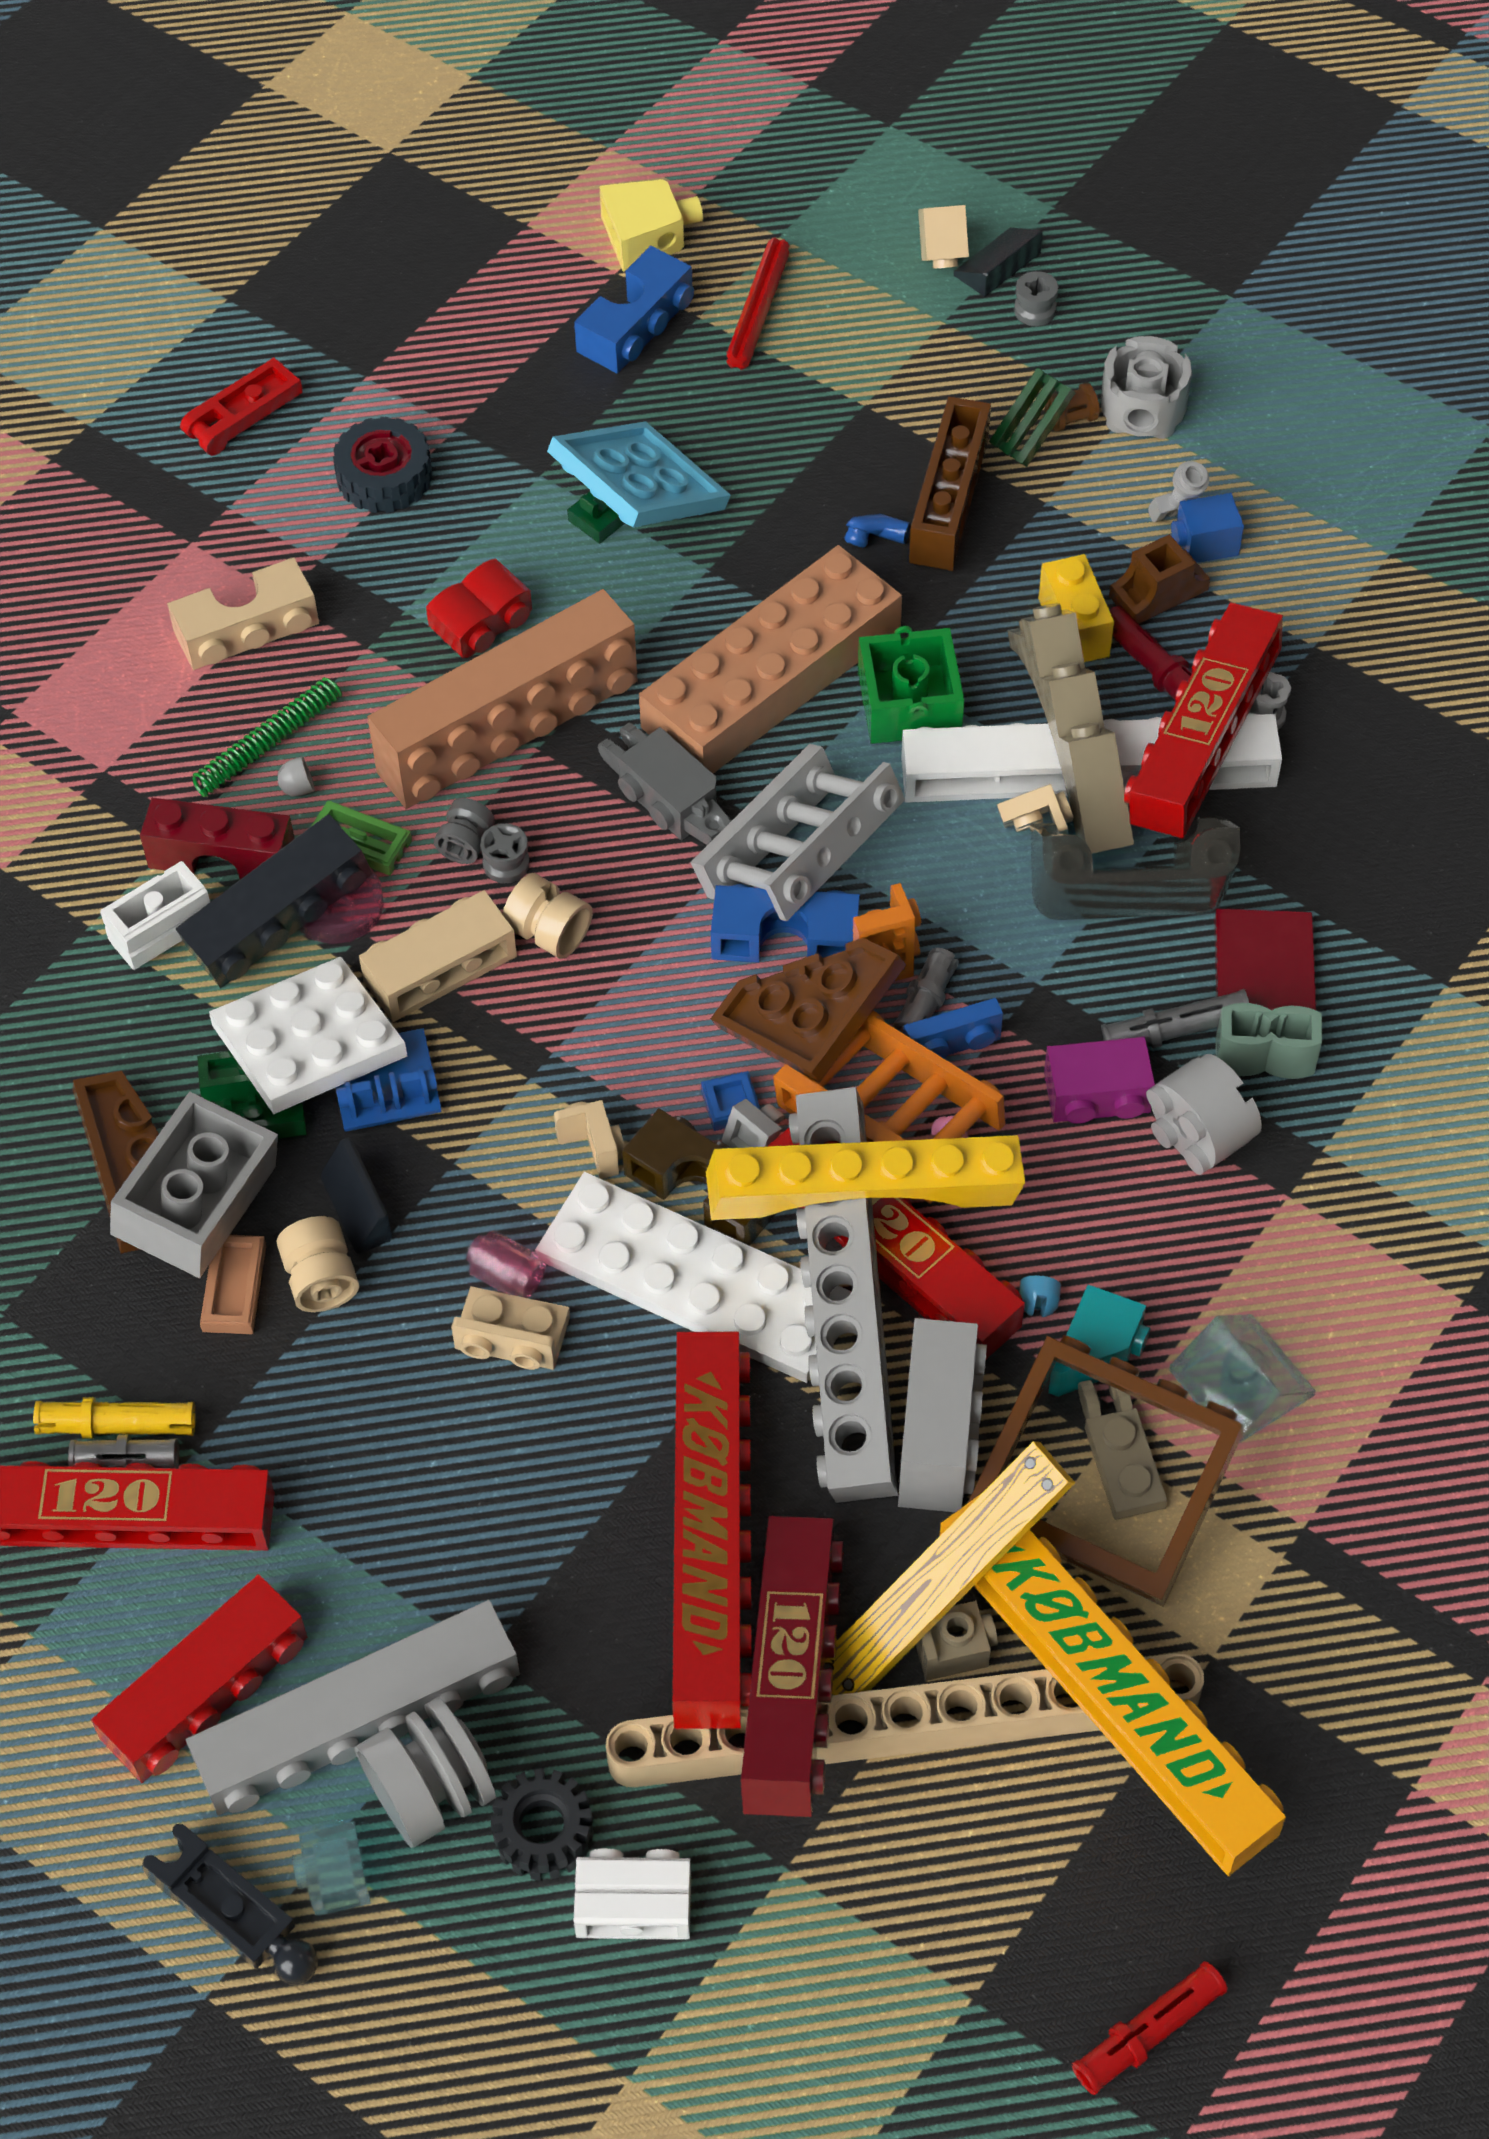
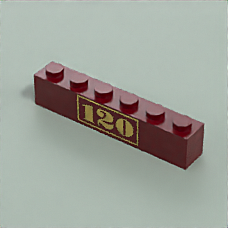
M769 1516L741 1772L743 1814L811 1817L813 1794H824L825 1759H817V1748H828L829 1714L821 1713V1702H832L833 1669L824 1668L825 1658L835 1659L837 1627L836 1625H828L829 1615L839 1616L840 1583L832 1582L833 1573H843L844 1541H834L833 1518Z

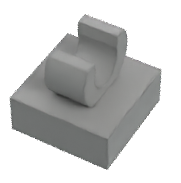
M744 1099L732 1107L721 1141L730 1148L767 1147L780 1135L782 1128L777 1124L784 1120L785 1115L771 1104H767L759 1110L747 1099Z

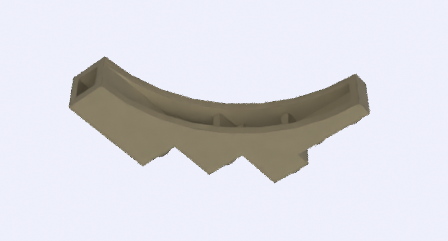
M1060 603L1033 608L1034 616L1019 620L1020 628L1007 630L1010 648L1018 654L1025 665L1045 712L1062 770L1070 809L1074 817L1073 823L1078 848L1087 854L1134 845L1131 824H1129L1128 806L1124 802L1125 789L1115 732L1104 727L1096 675L1094 671L1085 668L1076 613L1067 609L1061 610Z

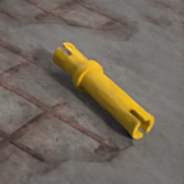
M83 1397V1402L36 1401L33 1424H37L34 1426L35 1434H81L83 1439H94L95 1434H174L193 1436L196 1413H193L195 1412L194 1402L108 1403L96 1402L95 1397Z

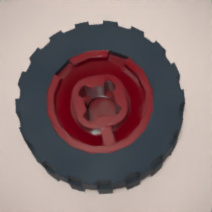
M399 418L365 419L362 423H355L349 427L350 429L346 433L343 432L340 435L338 444L335 443L333 449L337 486L339 491L343 492V498L348 502L351 501L354 507L361 510L364 508L374 513L378 511L390 513L400 508L403 510L410 507L411 503L419 501L422 498V494L428 491L433 474L429 443L427 444L423 432L420 433L418 428L412 423L408 424Z

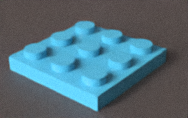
M646 421L553 436L547 451L562 464V468L566 472L578 478L590 489L594 497L605 502L618 514L622 522L632 527H641L643 525L725 510L731 496Z

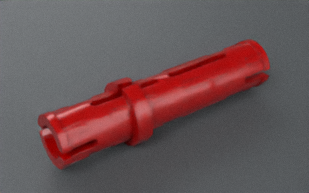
M1204 1961L1199 1965V1968L1168 1992L1161 1995L1128 2023L1118 2022L1109 2029L1110 2037L1080 2060L1072 2063L1074 2074L1082 2086L1092 2095H1096L1102 2087L1130 2065L1138 2068L1148 2059V2051L1175 2030L1182 2027L1189 2019L1216 1998L1223 1996L1227 1992V1985L1220 1973L1210 1963Z

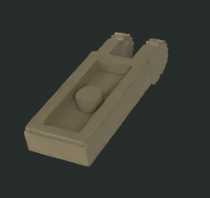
M1090 1380L1078 1382L1079 1399L1086 1419L1085 1431L1113 1518L1117 1520L1166 1509L1167 1499L1137 1408H1132L1131 1395L1109 1386V1392L1114 1400L1117 1412L1101 1416L1098 1395L1093 1383Z

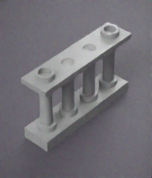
M809 744L690 863L707 898L714 900L716 885L732 886L739 882L766 890L780 920L788 921L905 801V797L890 763L883 762L862 782L835 775L823 747ZM828 793L848 797L835 811L815 807ZM799 822L818 827L804 842L785 837ZM769 852L789 857L775 872L755 867Z

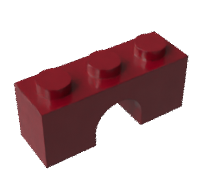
M154 797L151 798L140 833L146 861L150 869L166 871L182 861L194 874L199 857L210 855L220 857L233 864L238 871L240 880L295 839L289 815Z

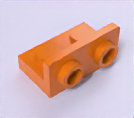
M901 883L891 885L890 908L884 910L876 909L864 915L853 917V941L865 938L898 954L906 964L895 981L914 976V956L920 955L919 940L915 931V927L921 926L919 908L914 898L907 899Z

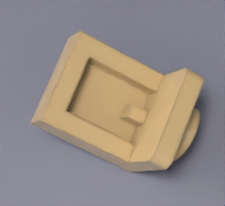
M602 1100L591 1103H573L565 1109L554 1113L555 1130L559 1144H567L588 1138L599 1178L604 1179L619 1175L618 1155L623 1154L624 1141L619 1125H609Z

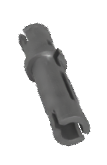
M1241 989L1238 992L1196 1001L1154 1013L1153 1008L1143 1011V1016L1101 1025L1103 1039L1106 1041L1145 1037L1146 1044H1151L1152 1049L1161 1047L1164 1040L1218 1027L1222 1007L1235 1003H1249L1245 989Z

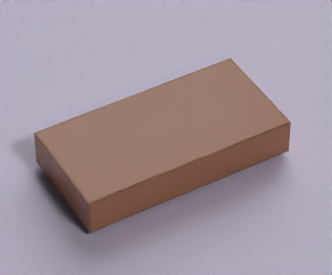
M229 1235L209 1264L200 1320L202 1332L254 1333L266 1250L264 1236Z

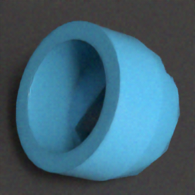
M1028 1276L1021 1279L1019 1293L1025 1303L1024 1311L1027 1315L1032 1316L1034 1309L1041 1310V1318L1051 1315L1058 1308L1061 1283L1056 1279L1046 1276Z

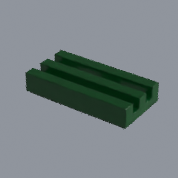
M1037 367L989 440V443L1025 467H1028L1076 392ZM1054 391L1059 392L1021 452L1017 451L1016 449L1030 428L1039 419L1041 411Z

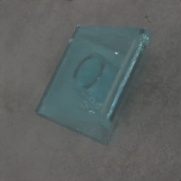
M1252 1314L1216 1316L1169 1367V1371L1182 1387L1188 1391V1394L1195 1403L1206 1407L1208 1401H1212L1237 1413L1235 1421L1243 1424V1436L1239 1443L1309 1400L1316 1393V1390Z

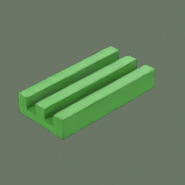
M329 800L311 825L313 826L327 814H330L335 821L351 826L349 829L340 827L362 850L370 868L391 876L395 869L394 862L401 860L403 848H408L412 842L411 831ZM366 832L391 841L392 844L390 845L367 836Z

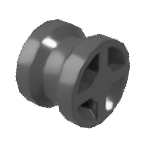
M1033 271L1022 275L1018 279L1014 313L1020 322L1029 326H1042L1053 320L1056 315L1057 303L1055 300L1058 295V283L1054 277L1045 272Z
M502 823L494 825L484 832L481 837L480 847L483 855V869L486 875L498 883L519 881L526 875L530 864L527 852L528 840L525 832L518 826ZM503 854L508 858H500L498 855Z

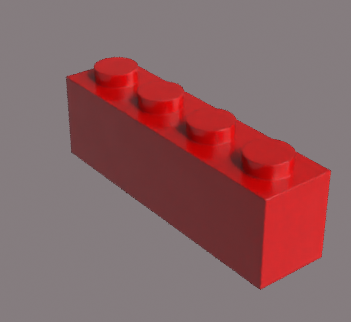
M258 1574L91 1719L99 1739L141 1783L145 1782L151 1775L162 1774L174 1764L178 1758L179 1751L187 1745L185 1739L217 1725L221 1714L236 1700H246L256 1692L262 1683L263 1677L278 1663L280 1665L288 1663L300 1652L304 1640L308 1638L302 1616Z

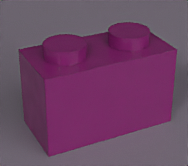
M1145 1037L1047 1046L1044 1076L1053 1123L1068 1121L1078 1124L1088 1122L1093 1118L1113 1116L1128 1119L1137 1117L1142 1113H1151V1104L1147 1099L1146 1092L1155 1083Z

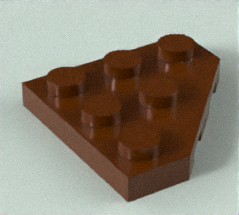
M865 938L846 943V950L824 958L817 953L783 965V972L760 979L756 974L739 980L710 1019L719 1029L820 1083L906 964L898 954Z

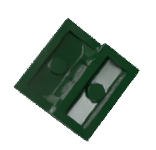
M230 1051L197 1056L199 1088L202 1098L278 1134V1139L307 1135L303 1102L273 1114Z

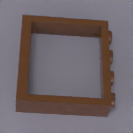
M1063 1335L1061 1341L1047 1336L968 1503L983 1493L1006 1469L1056 1362L1219 1435L1156 1573L1045 1521L1039 1520L1030 1529L1038 1539L1044 1537L1050 1541L1062 1560L1164 1607L1243 1436V1424L1235 1421L1237 1413L1221 1404L1208 1401L1206 1407L1186 1399L1188 1391L1170 1381L1159 1379L1157 1385L1137 1377L1140 1370L1128 1362L1111 1357L1109 1363H1106L1089 1355L1091 1348L1077 1339Z

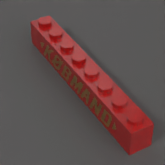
M739 1331L677 1332L672 1700L674 1729L741 1728V1707L749 1706L751 1673H741V1658H751V1624H740V1610H751V1577H740V1563H751V1530H740V1517L751 1516L750 1484H740V1471H750V1439H740V1427H750V1395H740V1383H750V1352L739 1351Z

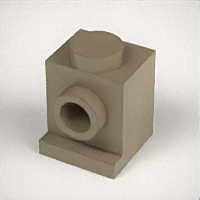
M977 1601L954 1605L916 1644L925 1681L989 1667L990 1647L998 1644L993 1618L990 1613L980 1615ZM964 1630L967 1631L962 1637H954L950 1634Z

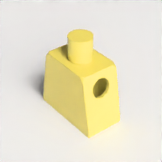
M663 179L599 186L601 218L623 271H626L650 246L669 255L681 251L684 247L683 226L703 221L699 198L695 196L675 201L668 182Z

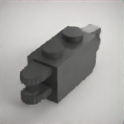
M632 723L624 725L620 728L619 732L625 745L630 748L626 752L608 738L598 744L597 748L599 749L600 756L619 774L618 784L623 794L632 802L638 801L649 811L653 821L661 829H669L681 841L691 834L708 845L731 822L717 804L716 776L661 727L647 736Z

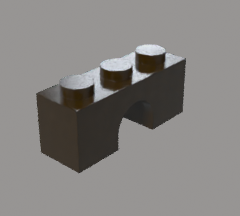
M658 1108L623 1148L624 1175L665 1200L675 1187L684 1182L699 1181L707 1184L706 1170L714 1149L730 1147L720 1141L712 1142L698 1133L695 1127L681 1116L673 1117ZM709 1196L703 1201L704 1226L749 1246L777 1214L762 1218L711 1220Z

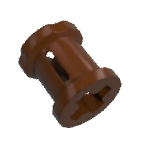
M1089 382L1079 384L1078 389L1074 390L1076 392L1053 427L1055 432L1064 430L1066 424L1082 419L1091 422L1099 418L1098 398ZM1055 392L1044 407L1045 413L1057 397Z

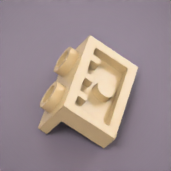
M1051 784L997 804L1004 827L1007 828L1014 825L1017 832L1043 823L1041 814L1049 812L1058 837H1062L1068 834L1066 824L1072 822L1074 818L1064 791L1055 794Z
M470 1286L461 1317H455L451 1327L455 1349L461 1350L466 1355L477 1359H487L491 1356L510 1360L516 1366L524 1369L534 1370L542 1367L554 1370L570 1319L569 1307Z

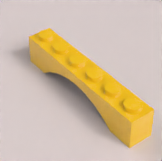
M1018 1135L714 1149L706 1170L711 1220L762 1218L808 1205L862 1198L925 1199L948 1203L961 1208L1011 1206L1025 1184Z

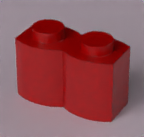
M496 558L476 567L461 583L444 589L426 606L429 627L462 658L486 651L493 644L497 634L506 632L511 628L520 627L526 622L530 612L533 610L530 589Z

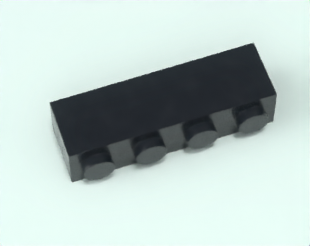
M327 814L175 929L189 952L221 989L231 980L242 977L251 965L268 952L282 947L292 934L308 922L319 919L329 906L345 894L356 891L373 872L362 850L332 816Z

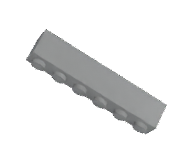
M487 1600L185 1740L217 1815L219 1816L227 1811L230 1813L241 1812L255 1805L259 1801L260 1796L279 1787L289 1789L302 1784L310 1777L311 1772L330 1763L341 1765L357 1757L354 1748L356 1745L387 1727L398 1738H401L408 1733L405 1716L415 1711L422 1720L427 1719L428 1716L424 1705L438 1697L454 1713L462 1706L463 1701L482 1692L485 1695H490L505 1689L510 1685L513 1678L520 1675L517 1655L490 1600Z

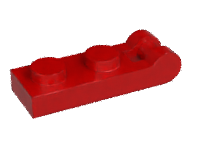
M273 357L189 411L182 418L180 428L191 439H198L199 446L208 455L215 456L223 451L227 441L303 393L301 380ZM215 420L218 421L217 423H215V424L212 425L211 427L209 426V424H211V423L214 422Z

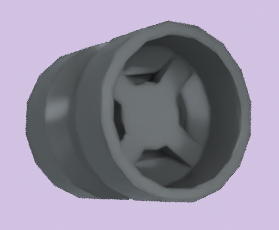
M458 798L451 804L446 814L448 823L441 825L434 838V846L438 852L451 861L460 864H471L476 861L481 851V837L486 830L494 825L495 819L492 812L478 801L469 798Z

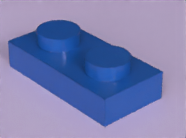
M993 998L904 1025L903 1034L945 1059L948 1055L967 1049H983L994 1041L1000 1040L1003 1012L997 999Z

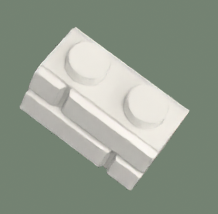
M180 861L164 871L163 875H157L101 909L100 913L109 941L129 966L135 970L181 942L182 939L175 928L209 904L210 900L203 884L184 862Z
M608 1848L593 1850L590 1852V1857H577L574 1903L576 1938L689 1939L691 1903L690 1859L679 1858L678 1852L668 1849L648 1851L646 1858H623L621 1851Z

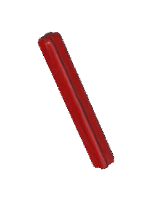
M774 237L766 245L726 353L728 357L726 362L731 368L737 367L744 370L750 364L790 254L788 250L790 245L785 239L778 240Z

